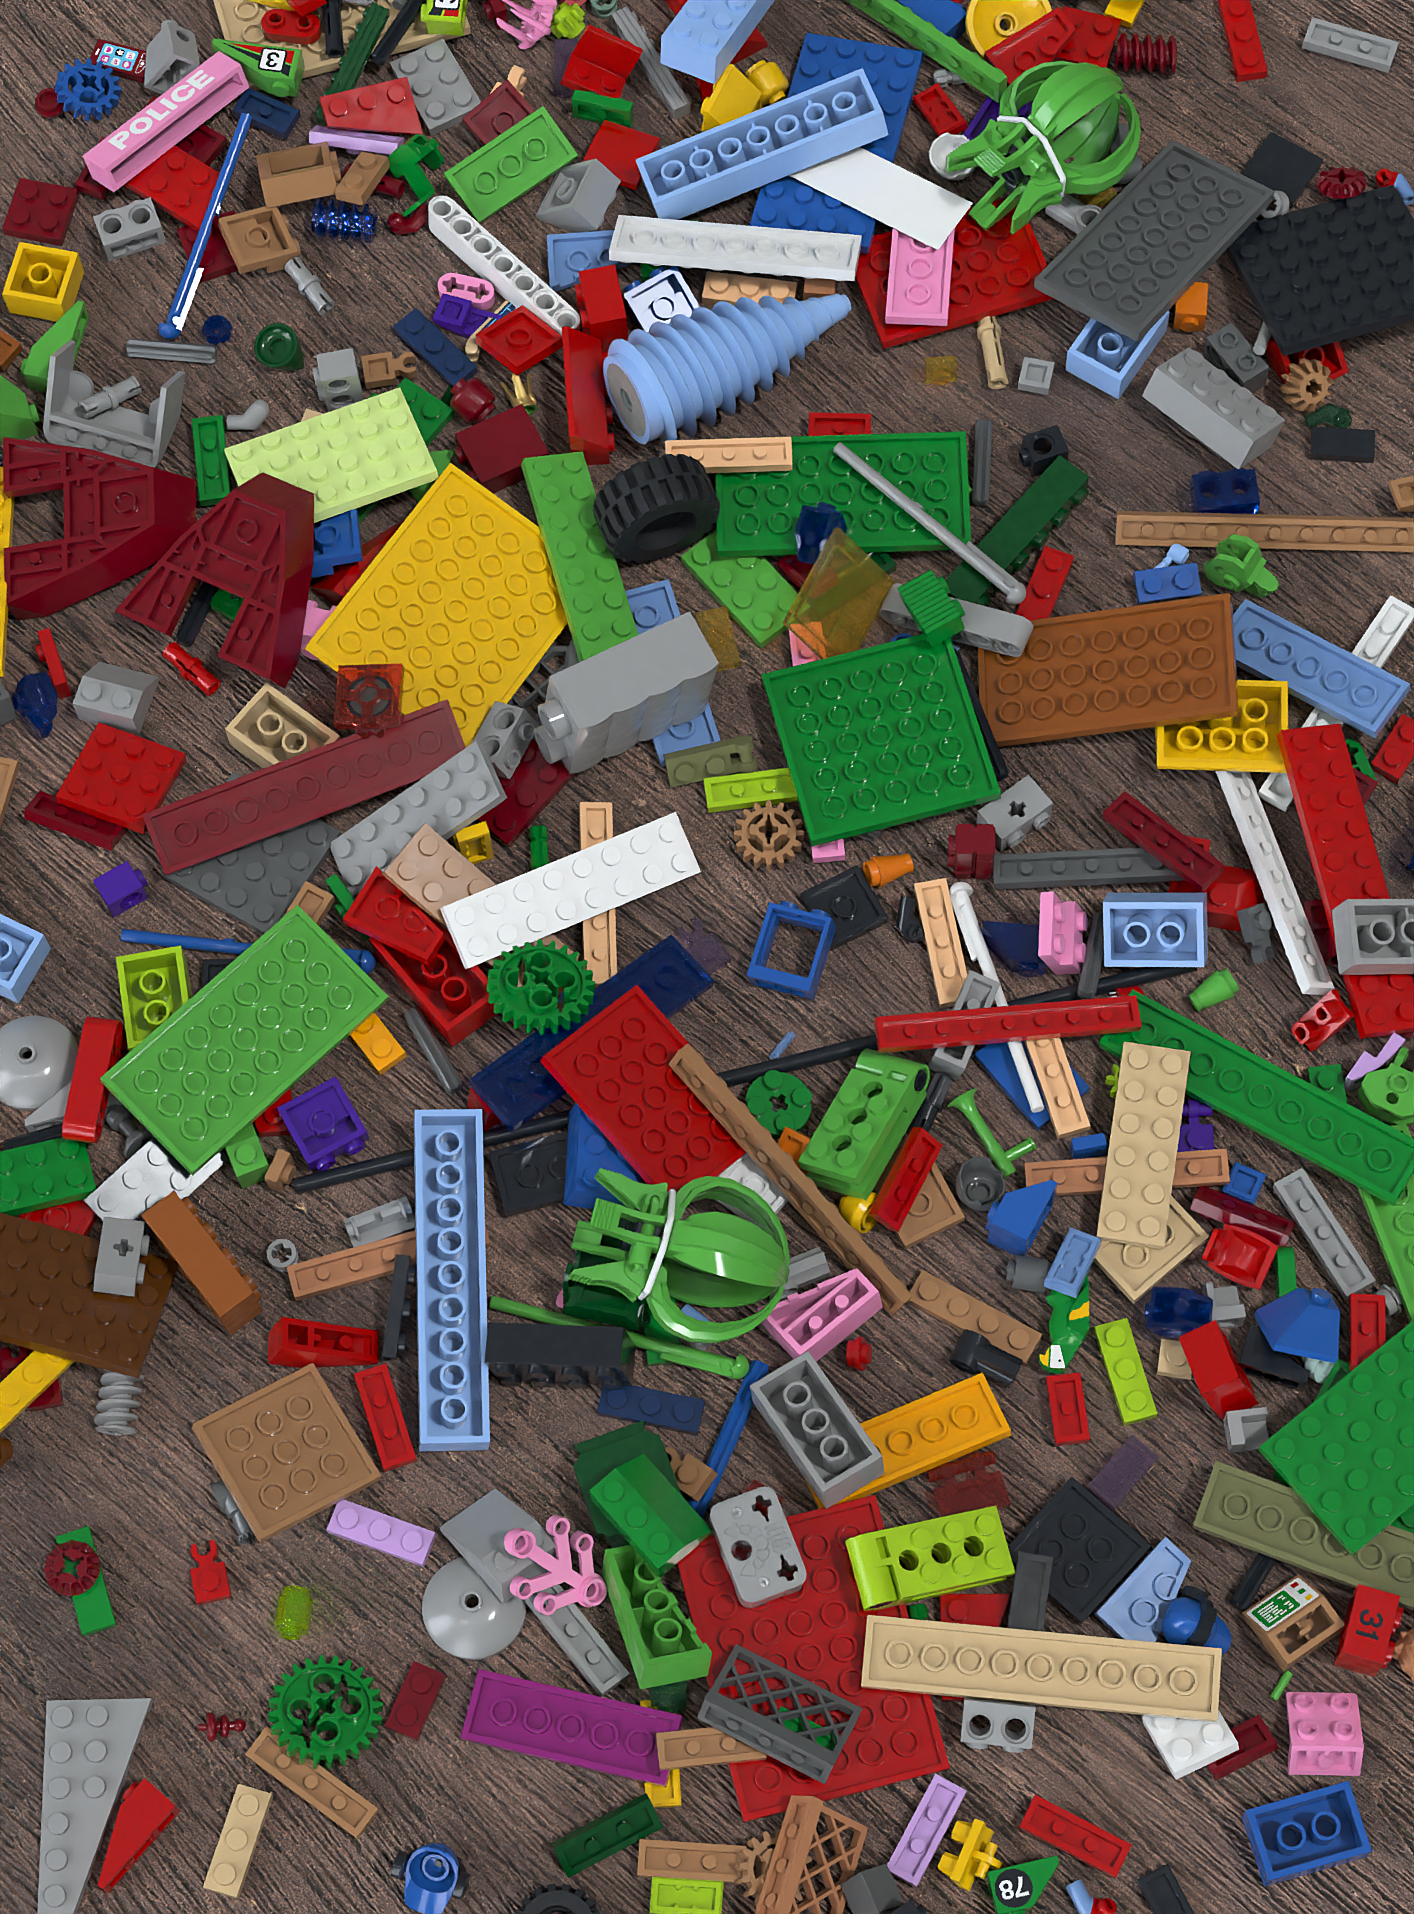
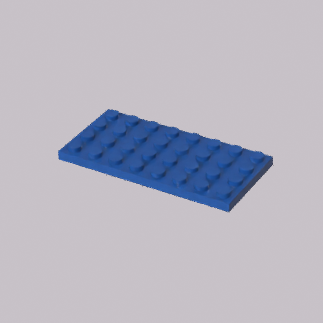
M806 33L787 98L863 68L882 109L889 135L860 147L894 164L923 62V51ZM788 175L761 186L750 226L862 235L860 253L869 254L878 220Z

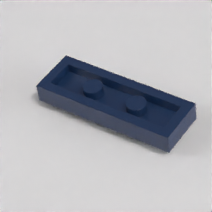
M417 308L393 326L394 333L451 388L462 378L468 381L478 373L477 366Z
M634 1385L622 1386L621 1390L603 1388L597 1414L598 1416L632 1423L645 1420V1425L698 1436L705 1400Z

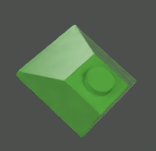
M0 375V440L2 445L3 437L24 439L38 435L35 423L39 422L40 418L35 403L29 405L25 393Z

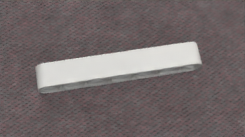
M443 195L431 199L428 205V225L430 231L482 279L489 281L503 298L512 303L516 308L523 305L561 336L562 327L565 326L580 331V315L454 200Z

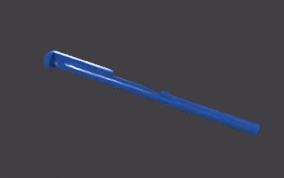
M241 113L165 324L159 323L158 325L160 335L167 340L176 339L181 334L204 268H199L210 238L212 220L214 215L220 216V207L253 119L249 114Z
M122 929L121 932L122 942L166 947L181 945L184 949L241 955L253 944L235 942V939L229 938L220 940ZM341 948L366 974H369L375 968L376 959L370 951Z

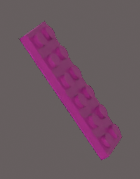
M478 1669L460 1738L464 1741L667 1788L671 1770L659 1771L656 1733L680 1731L683 1716Z

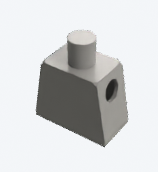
M165 20L161 23V31L148 44L146 49L145 88L163 94L200 65L195 35L192 31L180 27L174 20Z

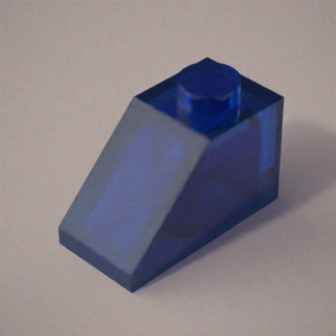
M983 921L982 934L986 945L1011 972H1017L1023 977H1036L1038 974H1045L1046 964L1038 956L1039 925Z

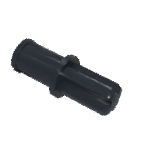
M941 1072L934 1073L926 1090L927 1095L908 1127L910 1132L913 1127H920L922 1122L921 1128L929 1133L937 1114L943 1111L941 1105L952 1084V1079L948 1075Z

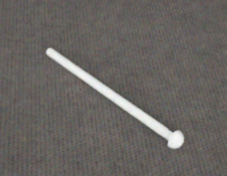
M956 882L950 887L949 894L971 960L973 962L978 960L983 976L999 982L969 898L973 893V889L966 882ZM1000 985L994 998L997 1007L1008 1006ZM1021 1041L1007 1042L1031 1111L1033 1113L1040 1112L1044 1109V1105Z

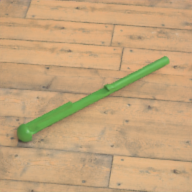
M493 1296L490 1302V1309L551 1325L611 1327ZM626 1330L636 1347L661 1353L660 1360L732 1379H741L749 1371V1361L743 1354L739 1353L737 1359Z

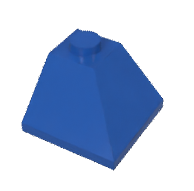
M1297 1288L1256 1310L1254 1317L1272 1350L1336 1363L1339 1348L1340 1310L1329 1292L1320 1288H1313L1312 1290Z

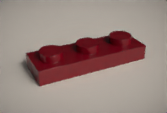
M39 791L25 808L24 819L110 851L114 849L126 833L125 827L57 803L56 796Z
M1207 1186L1199 1187L1190 1207V1210L1197 1212L1205 1219H1215L1228 1225L1250 1230L1282 1247H1286L1296 1223Z

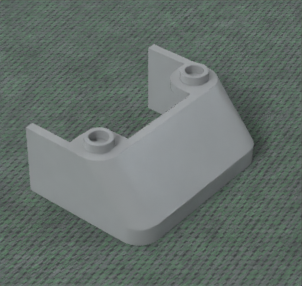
M69 340L50 355L43 433L46 439L52 444L92 449L155 468L161 462L180 418L185 372L178 371L161 386L160 397L150 404L149 415L119 406L114 410L107 409L87 420L79 410L83 406L78 407V401L94 395V384L88 375L73 370L76 341Z

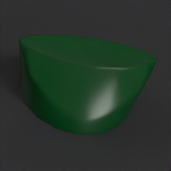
M273 323L267 325L259 332L255 339L254 350L256 357L262 364L283 371H294L304 368L302 347L291 327L283 323Z

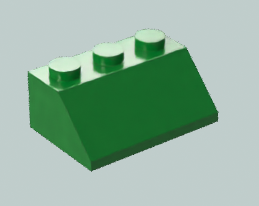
M645 1454L616 1467L589 1490L591 1501L659 1578L713 1532Z

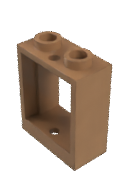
M327 141L256 155L266 208L334 195V190L337 187L336 183L342 180L336 151L329 152Z

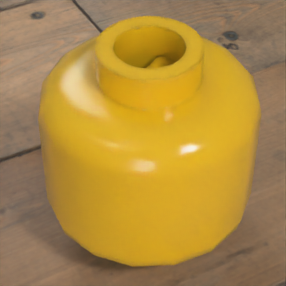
M761 60L746 71L747 79L762 92V106L772 105L786 98L784 92L787 90L789 82L775 62L766 63L765 60Z

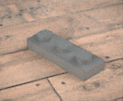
M1312 17L1302 48L1389 73L1399 42Z

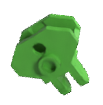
M1231 534L1219 541L1216 546L1218 555L1212 560L1206 561L1203 566L1206 577L1214 584L1226 587L1237 593L1245 589L1251 595L1253 594L1254 597L1256 596L1257 599L1264 598L1268 594L1275 592L1279 586L1278 578L1263 567L1267 560L1262 557L1259 545L1249 537Z
M1403 1046L1394 1063H1390L1387 1069L1366 1073L1357 1095L1368 1114L1392 1125L1406 1122L1408 1126L1414 1124V1071L1412 1073L1401 1068V1065L1404 1064L1408 1056L1407 1052L1409 1050Z

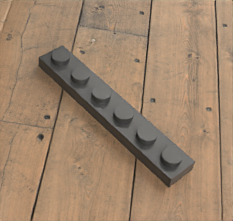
M1141 847L995 854L994 857L995 889L1186 881Z

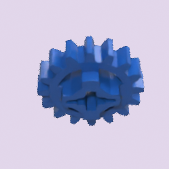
M87 58L86 64H81L78 59H75L74 67L65 64L64 72H58L55 84L57 102L64 103V112L72 109L74 111L73 118H77L82 114L85 121H89L90 115H94L97 120H101L102 112L110 116L112 114V107H118L121 87L118 86L119 77H112L113 69L111 67L105 70L102 69V61L92 65L90 58ZM69 84L72 85V87H71L72 92H71V93H70L69 88H68ZM104 87H106V89H107V92H108L107 96L104 94V93H105Z

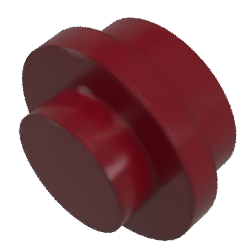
M47 88L38 93L35 107L41 116L53 118L63 112L64 103L57 102L55 89Z

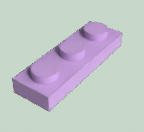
M316 125L309 131V143L316 144L327 141L329 150H335L336 147L347 148V152L351 154H360L361 151H368L388 157L404 143V137L369 132L327 129L326 126Z
M342 1500L336 1504L326 1529L332 1535L421 1567L425 1566L436 1538V1533L347 1500Z
M935 1773L887 1864L892 1875L917 1888L967 1790Z

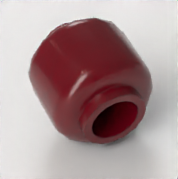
M474 377L469 381L462 378L450 390L454 395L450 400L451 408L468 424L475 421L477 423L484 421L496 408L493 404L495 394L479 378Z

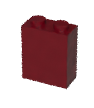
M523 404L455 433L457 446L453 447V451L459 464L465 463L469 470L466 474L493 494L525 480L521 468L523 458L549 455Z

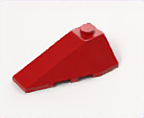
M406 518L363 544V561L335 565L334 574L321 576L312 587V590L335 606H338Z

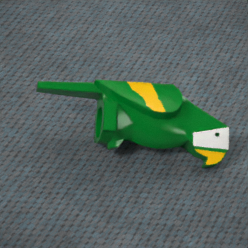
M1088 1274L1076 1298L1052 1289L1050 1290V1295L1046 1296L1047 1303L1053 1308L1049 1320V1333L1052 1345L1047 1348L1045 1355L1039 1354L1038 1360L1040 1366L1050 1373L1064 1374L1081 1345L1086 1341L1089 1331Z

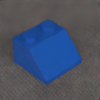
M1049 1180L1008 1192L1004 1195L1001 1203L995 1201L986 1218L988 1222L985 1229L989 1231L988 1243L1014 1256H1026L1054 1204L1058 1183Z

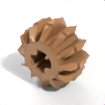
M1305 358L1299 359L1298 365L1289 364V375H1281L1286 380V384L1279 387L1281 392L1286 393L1283 400L1287 404L1292 405L1293 409L1315 412L1316 405L1319 407L1325 406V396H1333L1328 390V387L1335 383L1332 378L1328 377L1331 371L1328 367L1322 366L1323 364L1320 361Z

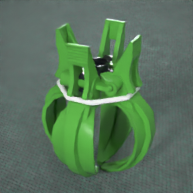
M1066 61L1041 63L1024 71L1003 92L997 122L990 119L985 130L979 136L967 143L961 144V147L959 146L947 155V172L980 166L990 177L997 175L1000 178L968 214L986 231L1017 206L1012 216L1010 233L1014 234L1022 226L1028 224L1030 219L1041 209L1050 205L1060 204L1064 193L1098 195L1118 183L1131 168L1137 156L1141 135L1139 115L1132 100L1125 93L1121 95L1117 93L1124 89V83L1113 70L1086 62L1071 63ZM1034 100L1029 117L1027 119L1019 117L1017 111L1025 104ZM1122 104L1128 121L1129 133L1123 144L1112 155L1104 159L1116 134L1120 105ZM1091 111L1089 114H1087L1084 118H1082L1079 122H1077L1074 126H1072L1069 130H1067L1064 134H1062L1053 142L1054 138L1057 135H1059L1062 131H1064L1066 128H1068L1070 125H1072L1086 113ZM1071 156L1075 158L1070 164L1065 163ZM1009 191L1011 193L998 208L991 204L1005 192Z
M603 1168L596 1172L594 1178L625 1206L596 1198L591 1221L577 1222L571 1248L614 1259L618 1262L574 1269L568 1275L569 1280L572 1279V1281L583 1284L587 1283V1285L613 1288L625 1295L631 1302H634L636 1298L643 1300L646 1297L655 1320L664 1330L689 1342L719 1343L730 1341L749 1333L770 1315L782 1297L785 1288L783 1285L788 1281L790 1256L787 1237L779 1218L769 1204L754 1190L731 1178L704 1176L690 1181L677 1193L674 1189H670L667 1192L668 1184L665 1182L654 1185L642 1184L627 1178L621 1173L603 1170ZM708 1198L720 1200L741 1210L754 1220L760 1228L754 1223L735 1215L715 1211L692 1214L684 1221L680 1219L690 1202ZM620 1217L628 1220L624 1228L618 1227ZM602 1235L620 1239L619 1249L601 1246ZM774 1293L766 1306L758 1313L742 1320L723 1323L700 1321L685 1315L670 1298L671 1296L689 1304L706 1307H738L756 1303Z

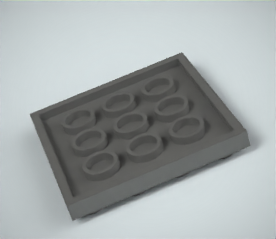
M233 771L226 782L242 776ZM315 819L175 873L165 875L163 871L161 874L165 880L263 935L283 918L305 881L309 883L312 881L331 853V842L341 836V832L323 821Z

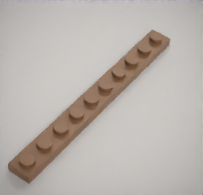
M1116 511L1115 545L1172 546L1173 544H1180L1184 547H1216L1219 541L1231 534L1249 537L1263 549L1414 552V518Z
M689 1044L678 1050L668 1065L850 1270L857 1268L879 1291L882 1307L892 1317L912 1298V1295L907 1291L906 1285L891 1273L885 1266L883 1259L877 1253H874L862 1240L860 1233L844 1220L839 1214L837 1207L833 1203L828 1202L820 1193L814 1181L805 1176L797 1167L791 1155L783 1151L773 1140L768 1129L758 1123L750 1114L748 1107L739 1101L728 1089L726 1082L710 1069L703 1056Z

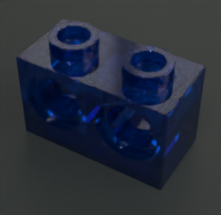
M1234 468L1226 472L1207 470L1192 475L1189 490L1193 513L1258 514L1260 498L1255 469L1246 470L1240 468L1238 470ZM1241 489V490L1245 491L1246 493H1245V494H1238V493L1234 492L1233 490ZM1210 492L1215 496L1207 497L1204 496L1202 493Z

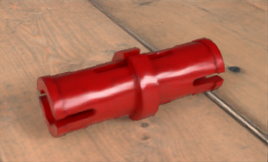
M172 642L164 649L162 653L163 658L167 659L180 671V675L184 680L192 681L206 696L213 695L219 689L221 681L203 667V662L198 657H192L179 643Z

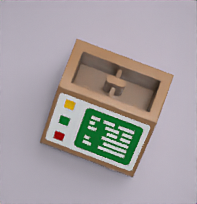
M1299 1574L1241 1614L1283 1672L1340 1634L1345 1626L1324 1595Z

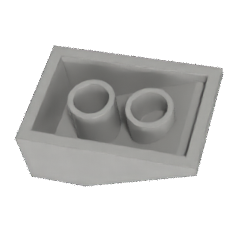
M493 1489L442 1525L440 1531L501 1602L505 1603L514 1596L510 1592V1584L515 1577L523 1576L530 1579L548 1572L528 1557L521 1559L509 1554L504 1545L506 1533L517 1527L523 1528L534 1534L536 1545L554 1558H556L554 1540L543 1527L501 1492ZM525 1583L520 1586L519 1592L524 1589Z

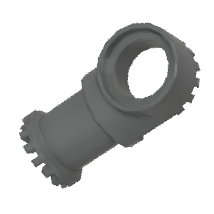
M223 1480L210 1485L222 1512L226 1514L228 1519H232L239 1535L237 1537L238 1544H248L251 1542L250 1539L254 1542V1537L256 1536Z

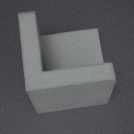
M1206 1282L1202 1292L1207 1322L1210 1323L1216 1320L1222 1329L1243 1326L1246 1313L1244 1304L1239 1302L1237 1287L1213 1288L1212 1282Z
M1267 1407L1226 1412L1223 1424L1228 1453L1258 1450L1269 1439L1266 1425Z

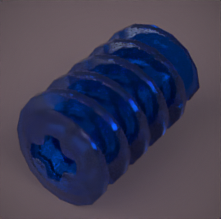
M319 197L312 212L311 230L313 234L316 231L320 237L326 236L328 232L329 236L334 239L340 234L343 240H348L352 235L353 240L356 242H360L364 236L365 242L371 244L376 235L378 213L377 211L371 213L369 204H365L362 212H359L358 204L354 203L351 209L347 210L345 201H341L339 208H335L333 199L329 200L327 207H323L322 198Z

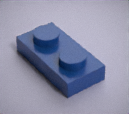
M1197 563L1133 572L1138 605L1195 597L1202 594Z

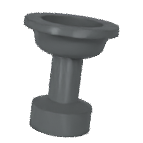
M119 1105L110 1111L106 1117V1122L112 1130L121 1129L127 1136L124 1155L129 1159L153 1135L145 1128L137 1129L132 1123L134 1115L124 1105Z

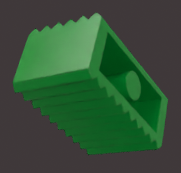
M931 569L897 588L903 604L931 647H935L936 644L946 641L948 637L951 638L953 634H958L959 631L964 630L965 627L961 617L965 616V612L957 599L950 600L947 595L950 593V589L942 576L936 578Z

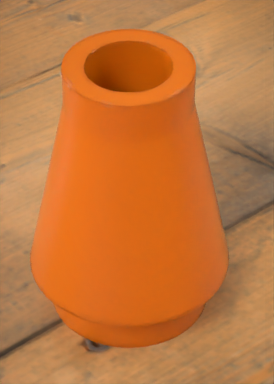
M908 853L873 856L869 858V861L863 863L864 877L870 887L877 886L881 888L914 870L912 858Z

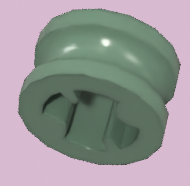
M591 0V10L596 17L608 19L611 17V13L618 10L617 0H607L609 5L605 3L606 0Z

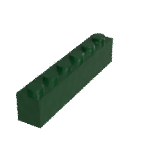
M1059 455L976 547L1010 575L1015 570L1021 571L1028 563L1029 555L1035 548L1041 549L1050 537L1049 533L1055 526L1059 528L1065 523L1075 504L1080 506L1089 494V490H1087L1089 476ZM965 560L945 580L950 589V593L947 594L949 597L988 607L990 598L995 592H1002Z

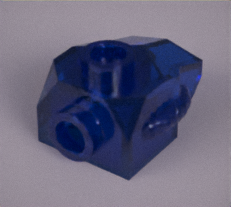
M818 502L817 507L802 505L794 534L797 541L798 561L816 566H829L834 553L841 547L847 532L844 516L836 511L837 507L823 502Z
M47 671L24 676L17 683L15 693L12 694L15 710L20 712L21 717L34 729L41 739L48 737L52 732L53 720L57 714V695Z
M1153 1287L1151 1299L1146 1303L1144 1309L1146 1328L1160 1336L1179 1339L1180 1336L1211 1322L1213 1299L1197 1294L1189 1288Z

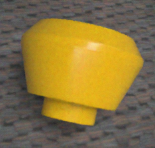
M871 1192L867 1201L844 1195L839 1203L840 1215L860 1234L870 1231L878 1221L869 1214L878 1196L874 1192Z

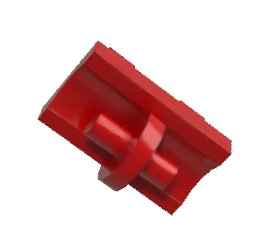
M1337 989L1330 990L1292 1025L1291 1032L1301 1045L1306 1044L1311 1052L1317 1051L1355 1015L1342 1002Z

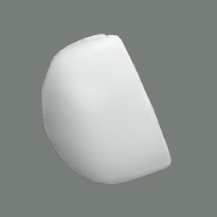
M947 132L933 141L929 150L930 164L942 178L962 180L975 170V167L953 172L946 171L947 155L959 146L961 147V144L969 142L970 140L966 136L953 135Z

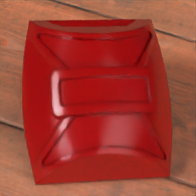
M1224 1224L1223 1229L1215 1228L1213 1230L1202 1259L1209 1261L1207 1266L1222 1276L1241 1285L1261 1290L1278 1246L1255 1232Z

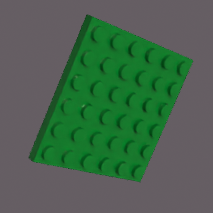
M920 634L761 674L764 690L811 846L1001 799V791L950 637L946 641L936 644L935 647H931L924 635Z

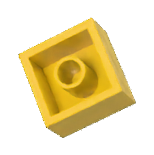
M19 242L2 293L9 313L57 322L74 305L84 275V269L78 252Z

